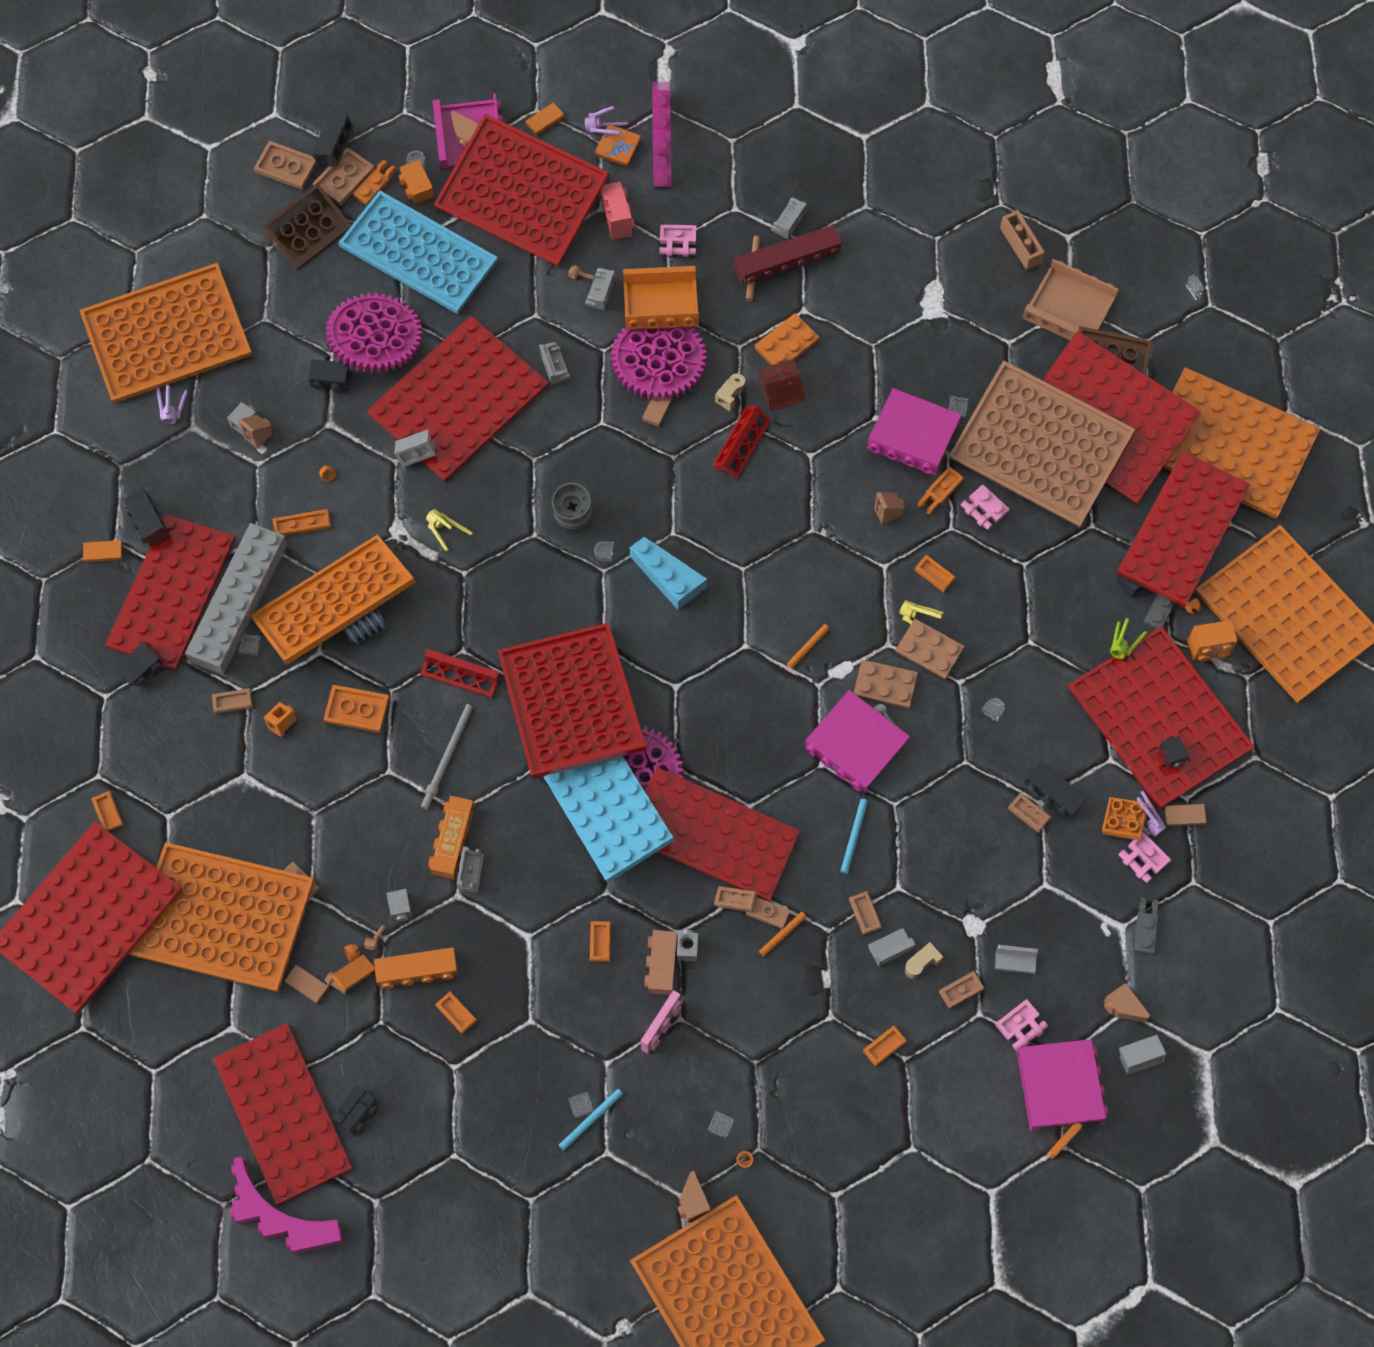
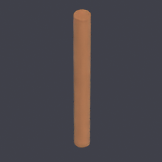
M754 236L752 252L759 250L760 236ZM755 282L747 285V302L753 301Z

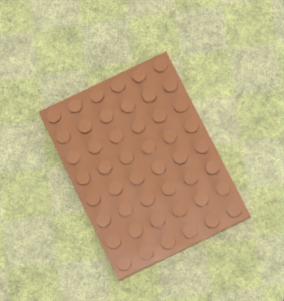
M1003 360L952 449L949 458L1068 522L1081 527L1134 434L1135 429Z

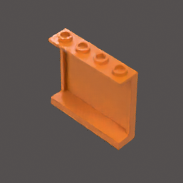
M695 266L623 269L626 330L699 326Z

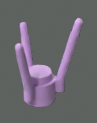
M614 106L596 113H589V117L585 118V128L590 133L619 135L620 131L601 129V127H607L608 124L612 126H627L629 123H601L600 118L596 117L614 110Z
M166 386L165 407H163L160 388H157L160 419L163 423L175 424L177 420H180L181 411L188 394L187 390L184 391L176 411L174 406H170V386Z
M1141 791L1149 808L1140 797L1137 798V801L1150 817V820L1146 823L1148 827L1144 826L1143 831L1147 836L1152 834L1156 837L1166 826L1146 793Z

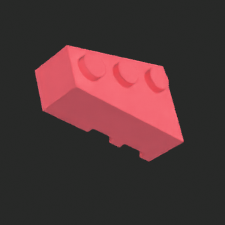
M621 181L604 185L600 191V196L611 240L633 236L632 229H635L634 219L631 217L630 204L626 201V188H622Z

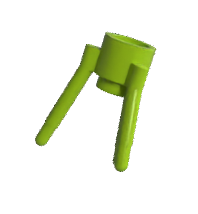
M1128 618L1125 619L1120 636L1121 622H1117L1113 644L1110 649L1111 655L1118 659H1123L1125 655L1130 656L1134 648L1147 635L1146 631L1143 632L1129 647L1128 642L1123 639L1129 623Z

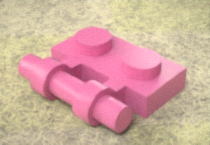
M660 225V244H667V247H660V254L671 257L672 255H683V257L696 255V248H689V245H696V225ZM673 244H683V248H672Z
M981 485L970 495L969 500L973 502L972 504H969L966 500L961 503L965 513L973 516L977 520V524L981 527L984 526L987 530L993 525L989 522L990 519L997 523L1010 510L984 485ZM979 508L985 515L980 514L977 509Z
M1144 832L1141 841L1133 840L1128 845L1133 851L1130 855L1125 850L1119 853V856L1124 860L1123 863L1126 866L1129 865L1136 872L1135 875L1139 879L1142 878L1146 883L1152 879L1147 873L1150 869L1157 874L1171 861ZM1136 857H1139L1145 863L1143 867L1134 860Z
M1027 999L995 1024L1007 1040L1013 1036L1016 1037L1018 1041L1012 1045L1016 1051H1018L1019 1047H1027L1032 1039L1036 1036H1041L1048 1027L1045 1021L1039 1024L1035 1022V1019L1040 1014ZM1029 1025L1031 1030L1023 1035L1021 1030Z

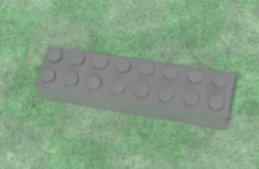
M252 523L249 524L185 652L189 662L224 675L251 620L250 615L255 612L288 545L284 535Z

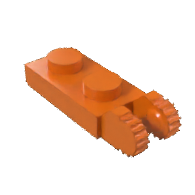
M382 160L377 165V168L356 189L353 197L368 206L379 190L382 191L389 183L397 168L391 166L383 175L382 172L387 168L388 162Z
M948 467L926 491V494L918 502L917 506L922 508L930 498L934 502L928 507L926 513L931 515L938 505L940 506L957 488L964 477L951 467Z

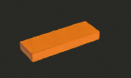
M328 509L272 519L274 532L284 536L331 528Z

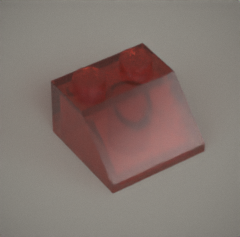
M794 359L759 369V382L770 410L805 400L800 373Z

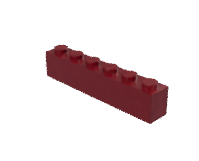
M831 225L736 257L733 268L741 285L745 283L750 284L757 279L768 278L775 273H783L796 266L801 267L807 262L819 261L828 255L834 256L840 252L842 241L835 226Z

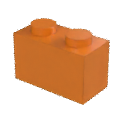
M419 160L399 167L401 175H398L401 184L407 188L405 192L408 199H412L416 205L434 197L433 187Z

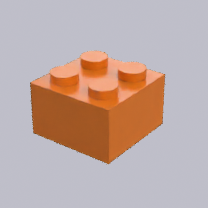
M1232 620L1194 626L1187 640L1192 660L1206 662L1216 657L1218 659L1227 658L1237 643Z

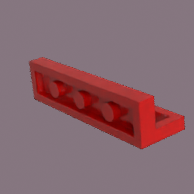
M758 406L746 407L712 467L716 470H725L734 479H738L771 418ZM758 416L764 420L761 427L757 426ZM753 430L754 439L749 442L748 433ZM742 445H745L746 453L744 456H740V447ZM733 460L737 462L735 471L730 467Z
M426 649L424 654L425 663L420 676L493 698L500 680L499 671ZM429 664L436 665L439 669L438 672L433 674L426 672ZM450 670L455 671L457 677L451 680L447 679L444 675L445 672ZM471 676L474 678L475 683L466 685L462 679ZM489 682L493 685L490 692L481 689L480 684Z

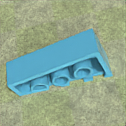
M643 537L630 547V557L677 610L707 588V579L647 538Z

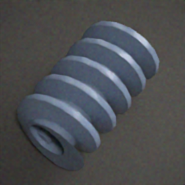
M375 608V613L371 611L368 613V616L361 617L362 620L358 619L355 621V624L352 623L349 625V628L343 629L351 642L354 641L356 644H359L358 638L360 637L362 640H365V633L371 637L372 629L378 633V626L385 629L384 620L377 608Z

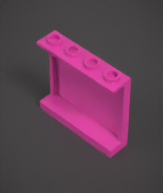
M493 93L494 100L441 106L440 99L433 100L441 170L454 169L465 149L459 145L451 111L453 110L478 124L484 114L503 122L502 115H498V111H501L500 100H496V93Z
M892 388L868 438L866 449L871 450L873 453L887 456L891 460L905 463L909 467L920 469L925 473L936 475L938 466L953 433L958 428L961 414Z
M849 690L805 740V747L810 755H816L826 767L833 768L841 779L850 781L854 789L866 793L871 783L900 749L905 748L909 743L910 736Z
M1091 1039L1019 1047L1017 1056L1030 1132L1039 1131L1042 1127L1100 1121V1124L1104 1123L1106 1117H1108L1107 1105H1103L1104 1087L1099 1083L1098 1077H1101L1100 1066L1096 1065L1097 1049L1095 1045H1092Z

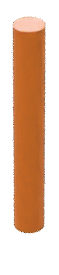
M824 624L786 665L792 669L830 628Z
M800 912L758 951L760 955L765 957L807 916Z

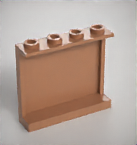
M1053 259L1030 304H1027L1023 319L1071 340L1079 330V326L1099 330L1116 299L1119 289L1115 288L1112 284L1100 281L1095 276H1089L1077 268H1072L1062 261Z

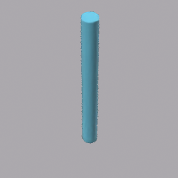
M861 799L840 871L844 874L849 872L868 804L866 799Z
M617 1089L559 1144V1147L565 1151L623 1093Z

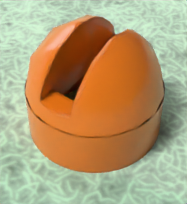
M325 465L320 469L319 474L324 481L329 482L335 478L336 472L331 466Z
M1198 598L1187 603L1185 609L1188 613L1195 614L1194 609L1197 612L1200 611L1201 605Z
M356 944L344 946L349 961L355 960L360 956L361 951H356L359 949V946Z
M748 1151L740 1152L736 1158L738 1165L743 1168L750 1167L753 1163L752 1154ZM749 1156V1160L740 1162V1158Z

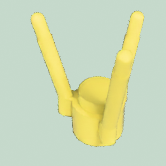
M437 509L430 511L426 517V520L429 522L428 527L433 531L446 552L449 549L436 530V527L441 528L445 525L452 529L450 525L452 524L463 532L473 535L470 530L448 518L444 513H440Z
M907 600L904 601L900 609V614L903 615L902 620L910 624L913 622L911 617L915 618L918 612L939 619L944 614L942 611L917 605Z

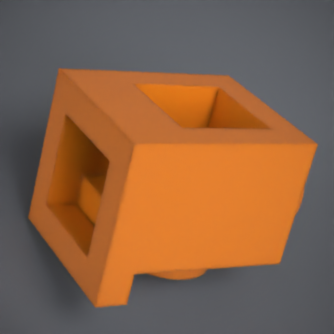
M281 702L264 716L269 730L280 737L284 736V732L297 719L295 710Z

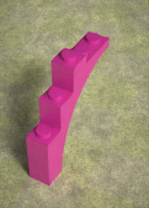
M653 82L654 187H671L670 82Z
M242 1157L234 1158V1165H231L233 1177H237L238 1185H235L236 1197H240V1199L232 1201L233 1207H230L231 1219H235L237 1224L261 1220V1222H258L259 1234H263L265 1239L289 1235V1237H286V1245L288 1250L291 1249V1252L294 1254L343 1244L341 1226L338 1220L322 1222L305 1221L278 1211L267 1203L256 1190L249 1176L245 1160Z

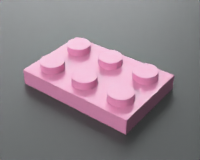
M673 990L641 1039V1050L649 1054L651 1049L654 1051L657 1048L661 1033L665 1034L671 1025L669 1022L672 1016L676 1017L679 1014L682 1002L678 992Z

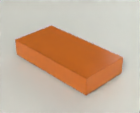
M553 102L525 122L529 129L537 136L563 119L564 113Z
M122 541L83 543L84 562L122 560Z
M928 555L914 569V571L943 593L956 579L953 574Z
M110 791L91 798L104 829L112 832L124 827Z
M591 921L590 962H610L611 922Z
M362 954L334 973L332 979L346 992L374 973L375 967Z
M451 991L435 1004L462 1035L477 1022V1019Z
M892 1026L863 1049V1052L876 1067L903 1046L907 1040L895 1026Z
M1080 1123L1073 1124L1047 1155L1052 1159L1055 1158L1079 1132L1082 1125Z

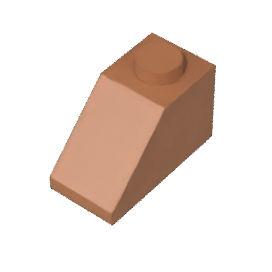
M452 110L451 117L459 145L466 148L478 123Z
M255 415L238 421L244 438L257 449L273 435L272 425L266 418L262 419Z
M878 492L874 509L881 524H885L901 518L905 505L896 493Z
M1126 983L1104 999L1106 1010L1110 1014L1113 1013L1116 1018L1144 1023L1150 1017V1014Z
M694 1171L689 1174L679 1200L680 1206L677 1207L681 1218L686 1217L687 1222L697 1219L711 1210Z

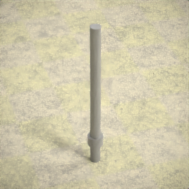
M466 704L431 784L427 786L426 796L421 804L423 809L428 810L433 797H436L438 793L439 783L473 710V706Z

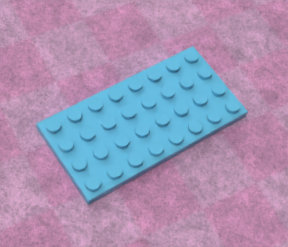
M380 190L339 241V247L456 314L460 312L498 262V257Z
M623 756L543 776L607 883L675 841Z

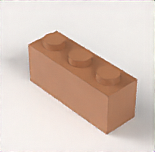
M1017 210L1002 217L1000 229L1025 269L1028 270L1041 264L1045 252L1020 212Z
M653 930V936L648 938V948H651V956L647 955L646 967L650 968L649 975H645L644 987H648V993L671 995L673 992L677 932Z

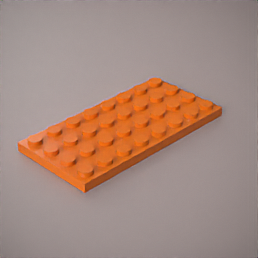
M377 534L250 616L285 664L288 665L416 582Z

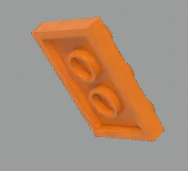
M794 313L756 343L754 349L772 367L780 372L817 343L819 336Z
M332 685L323 721L324 723L381 733L390 697L386 694Z

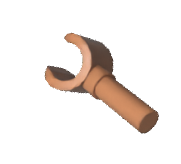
M572 266L568 273L571 279H576L578 275L591 280L594 279V275L584 273L578 266Z
M384 925L380 927L374 938H366L364 943L365 949L376 950L379 937L386 928Z

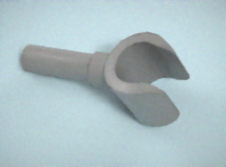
M879 704L874 706L873 709L893 723L887 714L885 705Z

